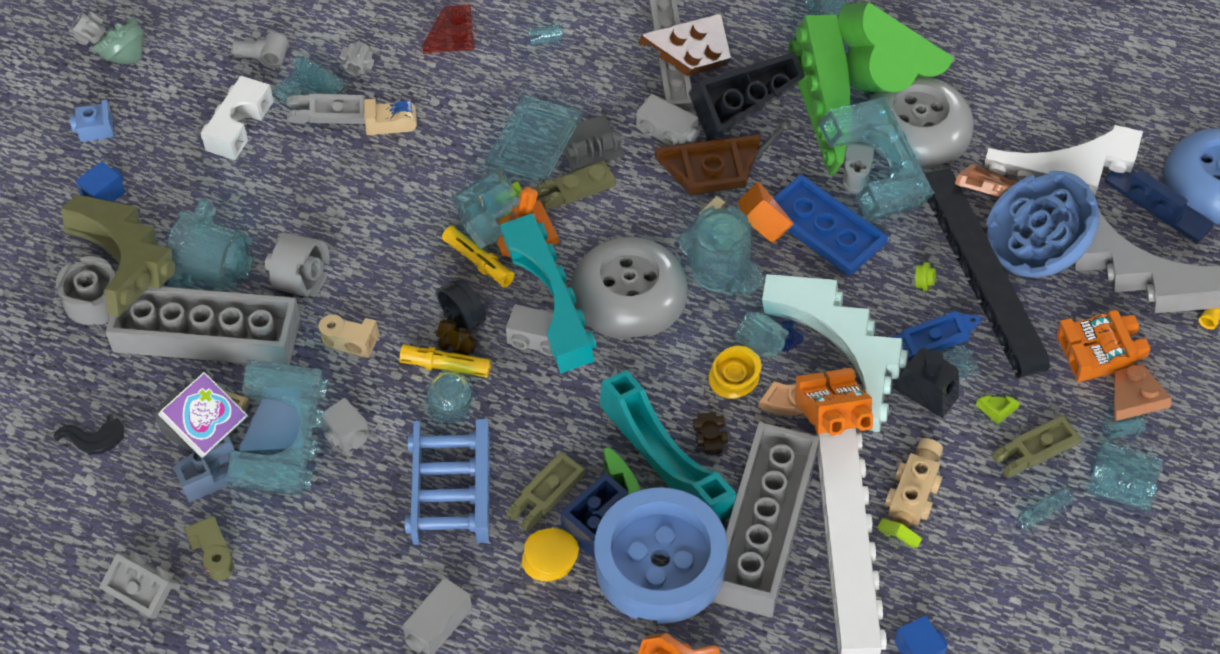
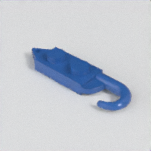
M956 310L902 330L900 334L890 338H902L903 350H908V360H911L921 348L941 351L968 341L971 332L981 322V316L959 314Z

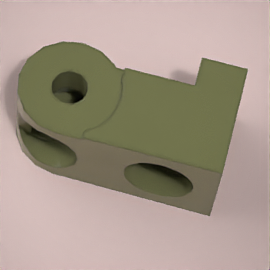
M212 516L185 527L184 530L192 550L202 548L204 553L202 559L207 575L214 581H223L229 578L234 571V563L215 517Z

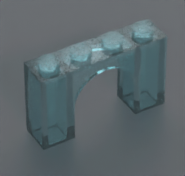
M885 97L831 109L818 124L830 148L854 142H863L877 148L887 159L891 171L890 178L867 183L855 196L867 222L921 207L935 194Z
M247 359L242 387L244 396L276 400L287 404L298 415L300 429L293 444L277 454L261 455L231 450L226 478L228 487L303 497L305 489L311 488L313 471L308 470L310 458H316L318 440H313L314 429L321 427L323 410L318 409L319 399L326 397L328 380L323 379L321 369Z

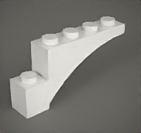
M1114 125L1112 131L1090 142L1051 152L1019 153L988 148L984 168L1002 176L1006 173L1015 175L1018 180L1031 175L1035 178L1048 175L1049 171L1069 172L1089 184L1090 189L1095 195L1103 166L1109 167L1110 170L1118 173L1132 171L1143 131Z

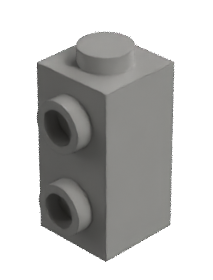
M651 94L637 110L636 128L646 136H653L661 140L666 146L695 143L699 137L698 116L654 94Z
M515 304L506 326L507 344H511L517 349L529 348L538 350L544 355L553 356L546 334L552 322L553 313Z
M444 577L403 624L406 644L417 653L423 651L426 654H435L472 610L470 594Z

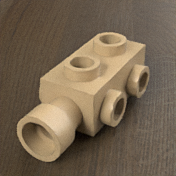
M930 438L921 439L915 452L916 455L910 453L907 463H900L895 476V480L899 481L897 489L890 488L885 502V506L890 507L888 516L893 517L894 522L902 523L907 528L911 527V524L918 526L921 519L927 521L933 505L932 502L928 501L930 493L937 495L943 478L937 475L941 464L938 461L942 454L943 446L936 440Z

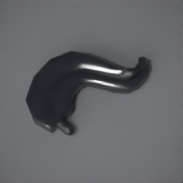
M108 415L106 417L108 422L103 424L94 434H87L73 425H65L55 432L54 438L56 441H59L61 438L66 437L79 450L89 455L103 454L115 448L124 439L125 428L118 418L113 419L111 415Z

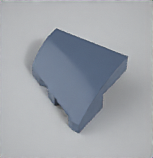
M301 387L264 390L259 401V407L249 423L250 426L247 433L239 444V452L303 448Z
M228 435L204 458H201L193 450L188 457L183 458L173 467L188 502L247 478Z

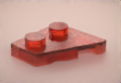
M471 5L447 6L443 8L422 44L423 54L475 50Z

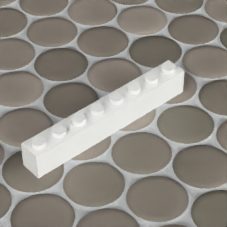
M856 428L846 429L842 434L831 436L829 433L818 434L816 432V436L820 437L817 457L838 654H881V650H886L887 641L885 630H880L879 620L883 618V606L881 600H876L875 590H879L878 571H873L872 561L876 560V548L874 542H869L868 533H872L871 514H866L865 505H869L868 486H863L862 478L866 476L865 460L859 459V451H862L861 432L856 433Z

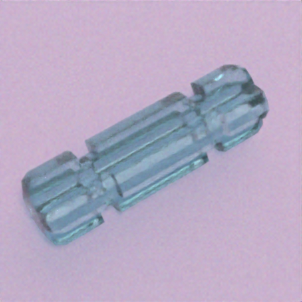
M1061 488L1055 492L1056 495L1051 494L1032 505V509L1027 508L1020 512L1017 521L1023 529L1029 530L1037 525V521L1041 523L1060 511L1059 508L1064 509L1073 503L1074 495L1068 488Z

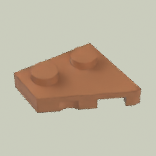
M973 163L958 174L955 182L958 186L991 194L998 199L1011 186L1017 183V181Z
M1143 364L1115 370V421L1171 407V396Z

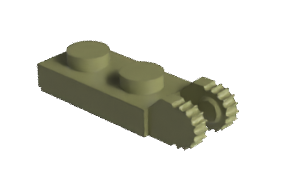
M602 160L553 180H545L534 189L537 190L538 198L545 196L541 203L544 209L549 210L616 186V179L605 161Z
M1061 415L1012 439L1011 443L995 451L992 458L996 463H1000L1012 457L1015 453L1019 456V459L1007 465L1003 470L1005 476L1010 478L1023 472L1026 468L1030 469L1080 444L1081 437L1064 415Z
M560 452L521 491V496L509 507L506 516L514 521L529 504L533 509L522 521L521 528L526 532L530 531L540 521L542 516H545L586 475V469L563 452Z

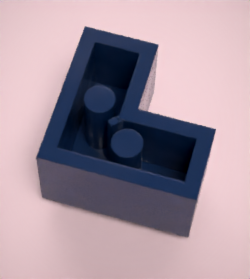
M605 472L560 512L561 529L571 533L577 540L578 546L595 560L594 541L598 525L605 513L617 501L627 496L628 491Z

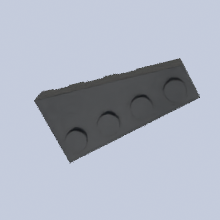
M792 52L698 81L689 91V96L707 140L712 141L793 89L805 75L796 53Z

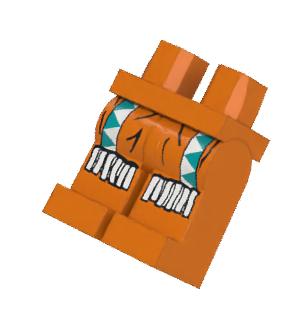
M1118 310L1110 311L1108 315L1100 314L1077 322H1073L1072 318L1060 320L1056 335L1066 358L1068 357V363L1077 383L1114 374L1115 370L1133 366L1136 361L1147 358L1150 352V346L1145 338L1132 341L1130 337L1131 335L1138 334L1139 323L1135 315L1120 316Z
M852 368L827 371L825 376L822 372L796 376L795 403L811 424L815 425V430L818 434L829 433L831 436L842 434L846 429L858 428L860 431L872 429V397L865 390H861L855 381L856 373Z

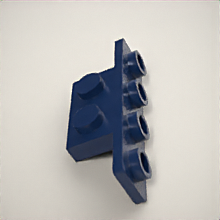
M1141 169L1138 172L1132 170L1131 172L1126 171L1124 173L1111 171L1105 178L1104 182L1195 243H1199L1214 227L1212 221L1187 206L1188 200Z

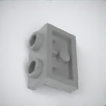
M131 551L130 555L117 553L99 588L143 614L156 618L170 590H179L181 583L172 579L175 575L173 572L157 566L155 569L147 565L149 559L133 551Z

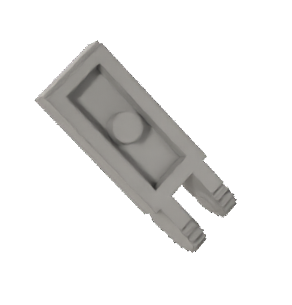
M347 94L292 95L287 97V106L289 108L304 109L309 107V110H292L288 112L287 119L291 123L298 124L306 122L365 124V96Z

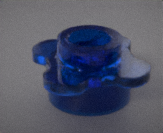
M784 321L782 326L777 329H771L768 332V338L773 340L775 347L782 352L794 349L797 344H801L804 340L803 334L798 333L790 321Z

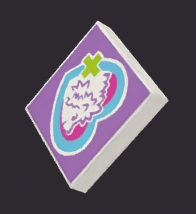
M205 372L158 414L201 458H204L248 416Z

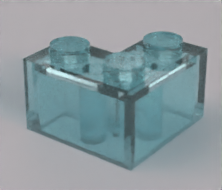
M497 167L451 196L463 227L479 249L493 244L499 237L503 236L498 219L509 215L512 207H517L519 202L517 191L500 167Z

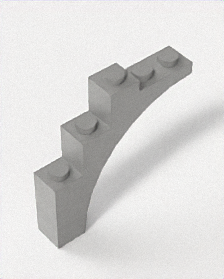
M1099 211V225L1096 236L1086 253L1074 263L1075 271L1106 269L1107 280L1113 281L1114 292L1146 290L1147 301L1153 302L1155 313L1220 308V266H1198L1177 263L1148 253L1134 246L1118 234Z

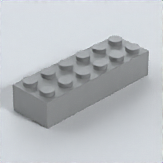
M149 286L119 317L110 315L106 335L112 351L115 353L289 367L301 318L296 298L171 287L155 288Z
M758 423L726 531L727 562L722 587L712 602L773 618L817 458L820 437L770 424Z

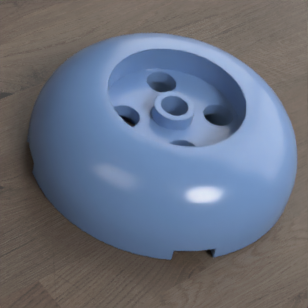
M1220 128L1197 131L1183 138L1169 153L1163 170L1165 185L1188 200L1187 206L1215 224H1220Z
M1049 171L1048 175L1036 178L1031 175L1011 186L997 200L987 218V239L1002 267L1007 271L1031 278L1050 276L1073 265L1089 249L1098 230L1099 207L1095 195L1087 183L1072 173ZM1033 231L1032 235L1027 238L1029 232Z

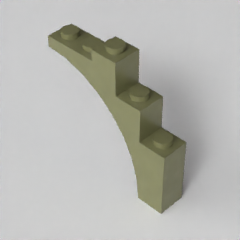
M76 194L61 208L64 233L82 237L101 246L112 254L119 263L115 277L105 288L108 315L119 317L149 286L161 288L173 276L175 262L172 258V249L158 246V242L155 240L154 227L141 225L137 207Z

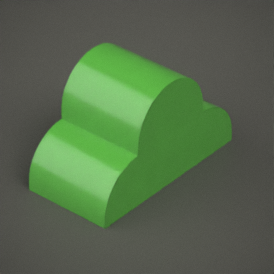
M870 2L843 4L840 10L838 23L843 41L850 46L846 54L849 81L859 91L867 93L901 92L907 89L915 81L916 77H934L944 73L954 60L953 56Z

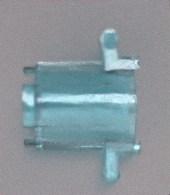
M201 199L198 202L194 213L184 210L180 211L178 217L181 218L173 226L166 245L167 248L172 249V258L175 262V272L170 278L168 287L187 289L191 279L194 278L225 288H238V284L235 283L238 279H247L254 260V256L248 255V244H254L252 237L246 236L244 232L213 224L212 221L216 213V207L207 199Z
M729 205L727 209H715L714 206L703 210L697 217L696 223L677 238V242L687 255V264L691 267L693 278L700 286L710 291L725 292L730 296L738 292L749 296L765 282L759 269L750 261L751 224L748 222V217L741 210Z

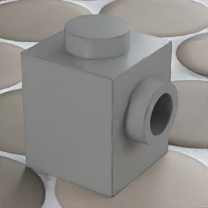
M345 397L320 414L325 438L332 447L339 446L344 453L352 448L361 447L370 436L367 420Z

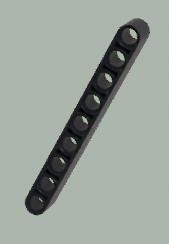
M946 166L920 173V188L925 190L926 193L923 194L932 211H936L935 217L943 233H947L948 236L945 237L954 255H958L959 258L956 259L965 276L970 278L968 282L977 300H981L979 304L988 322L993 323L991 328L1000 345L1005 347L1003 351L1012 369L1017 371L1015 373L1016 377L1023 378L1048 371L1050 363L1046 349L961 187L955 184L956 177L951 168Z

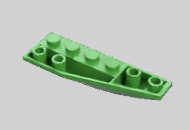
M837 14L806 15L800 26L797 27L792 40L789 41L788 52L796 53L805 77L798 83L822 153L823 163L827 167L829 175H835L843 164L849 133L850 81L848 64Z

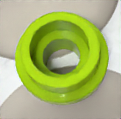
M924 262L923 265L916 266L915 285L916 288H923V291H929L930 286H935L936 270L930 267L929 262Z

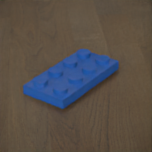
M802 174L773 197L794 223L787 231L849 277L887 244V235Z

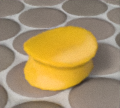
M740 345L732 346L722 351L715 358L708 375L712 390L726 399H737L753 391L760 379L759 374L762 367L760 357L756 351Z
M547 528L536 531L529 535L524 544L522 567L530 577L539 581L560 579L570 572L577 560L579 552L578 542L566 530Z

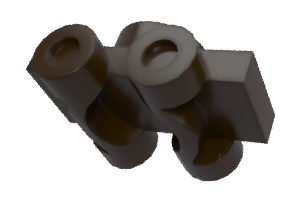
M453 319L441 320L436 336L440 338L438 347L447 350L451 345L454 347L452 353L468 356L473 354L477 340L470 337V330L456 327L457 323Z
M716 412L697 414V419L692 420L694 431H700L701 433L696 435L697 447L703 446L705 455L722 453L723 443H728L727 431L719 430V428L725 427L724 416H716Z

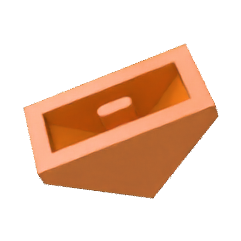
M757 182L738 200L743 220L771 243H775L794 225L792 220L760 182Z

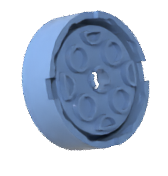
M648 488L631 493L617 501L605 513L598 525L594 541L595 572L598 584L612 605L634 619L638 620V617L647 620H655L657 624L674 623L688 619L704 610L715 599L722 587L727 562V537L724 527L716 513L705 502L690 493L672 488ZM655 554L657 556L669 557V563L663 567L654 565L651 560Z

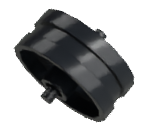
M455 277L447 285L437 289L436 295L439 305L444 312L443 316L445 319L455 320L457 323L456 327H463L472 331L475 326L485 322L486 313L479 299V294L474 292L466 281L460 277Z

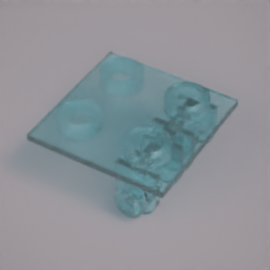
M297 56L293 60L295 71L272 91V95L287 104V97L292 95L340 94L348 84L340 80L338 75L327 72L326 68L308 61L307 57ZM309 107L304 108V109H297V108H295V109H296V110H309Z
M1102 441L1087 493L1149 512L1158 488L1157 482L1163 460Z

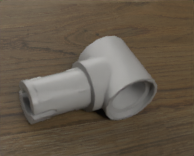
M273 32L267 34L265 39H258L253 42L235 40L232 52L235 58H256L265 67L272 65L275 68H279L283 64L289 42L284 35Z

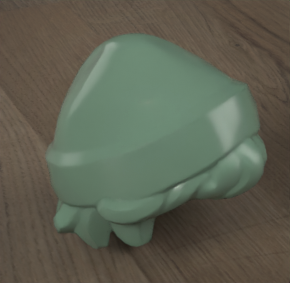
M130 18L124 22V25L115 23V29L110 28L107 36H100V41L94 44L93 49L106 61L124 65L134 64L142 57L145 32L135 18Z

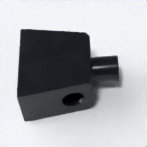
M921 348L904 368L894 389L943 418L959 398V370L954 365L945 361L940 351Z

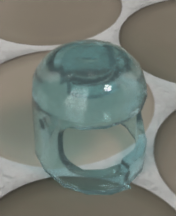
M444 372L434 377L428 387L426 402L430 416L437 422L450 425L459 423L468 416L471 411L472 392L470 384L465 377L456 372Z

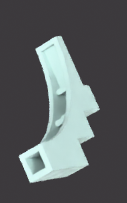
M766 274L762 297L764 313L788 318L807 325L826 336L844 352L856 369L864 390L872 397L873 427L868 431L880 432L881 423L887 422L889 404L884 403L885 394H891L892 379H899L901 368L907 366L908 350H903L902 338L874 336L875 321L870 320L869 309L842 307L843 292L838 291L837 280Z

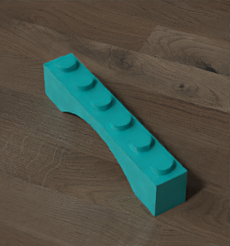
M531 213L500 224L504 243L513 264L523 267L536 275L547 286L554 298L552 322L546 334L550 351L560 374L595 362L592 349L597 348L595 339L591 331L585 332L583 326L587 324L581 308L576 310L573 305L577 303L575 294L571 286L566 288L564 284L567 278L562 265L556 266L554 262L557 260V255L552 243L546 244L545 240L548 239V235L543 222L537 223L534 214Z
M625 370L603 380L599 406L665 483L672 489L681 490L698 497L716 513L721 522L729 519L735 504L736 492L717 471L709 470L697 464L678 447L658 419L645 389L631 373Z

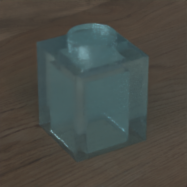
M748 311L734 337L759 356L776 357L783 349L789 331L764 313Z

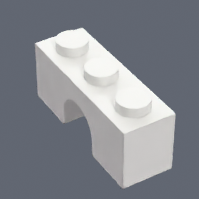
M244 76L239 77L235 85L230 87L228 95L222 104L217 106L210 122L205 124L202 129L201 138L203 139L205 151L236 160L248 141L245 126L238 121L244 118H253L259 121L263 119L274 102L269 84Z

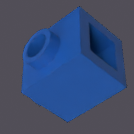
M102 161L75 181L81 196L114 202L126 193L122 183L124 181L122 174L115 167L110 168Z
M927 616L897 629L894 643L901 654L946 653L947 641L940 630H935Z

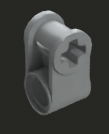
M847 141L843 165L845 166L843 187L849 193L860 194L867 189L875 144Z

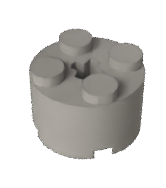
M281 233L273 253H269L265 260V269L269 271L272 288L277 291L304 297L316 296L328 272H323L324 262L329 263L330 260L328 246L325 242L317 239Z
M85 256L80 258V262L71 265V262L66 264L58 273L56 278L57 292L67 316L73 321L86 325H102L109 322L110 315H108L105 288L115 277L116 273L108 261L100 257Z

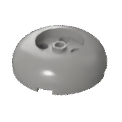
M916 77L915 81L901 92H875L866 105L862 122L865 137L868 138L871 144H875L874 150L880 156L894 164L913 169L937 168L940 164L955 161L969 147L974 130L973 115L965 98L951 85L932 77Z
M619 237L595 246L579 262L571 284L577 301L574 307L576 310L581 308L586 324L603 335L617 339L631 340V337L646 335L650 337L664 331L680 317L688 297L687 278L678 259L664 246L640 237ZM611 280L615 282V285L607 287Z

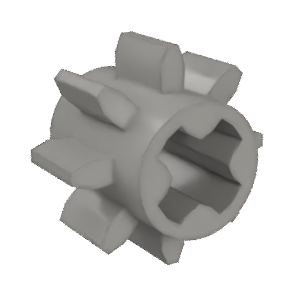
M91 11L88 16L83 12L80 13L71 26V29L76 32L73 37L84 45H87L89 41L95 44L105 32V27L100 25L103 19Z
M361 42L350 43L348 48L343 47L339 57L342 59L341 66L344 67V70L354 76L364 74L365 69L371 71L374 59H372L373 51H370V48Z

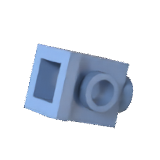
M102 100V104L76 107L75 116H70L72 132L78 133L80 142L114 137L113 116L108 100Z

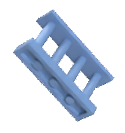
M476 419V431L470 432V435L422 436L420 421H414L413 433H408V452H413L411 515H405L406 534H411L413 545H419L420 530L469 529L470 532H475L477 543H489L490 432L488 419ZM470 447V450H475V458H470V461L422 463V449ZM470 474V477H475V485H469V489L421 490V475ZM470 501V504H475V513H469V516L420 518V505L424 502Z

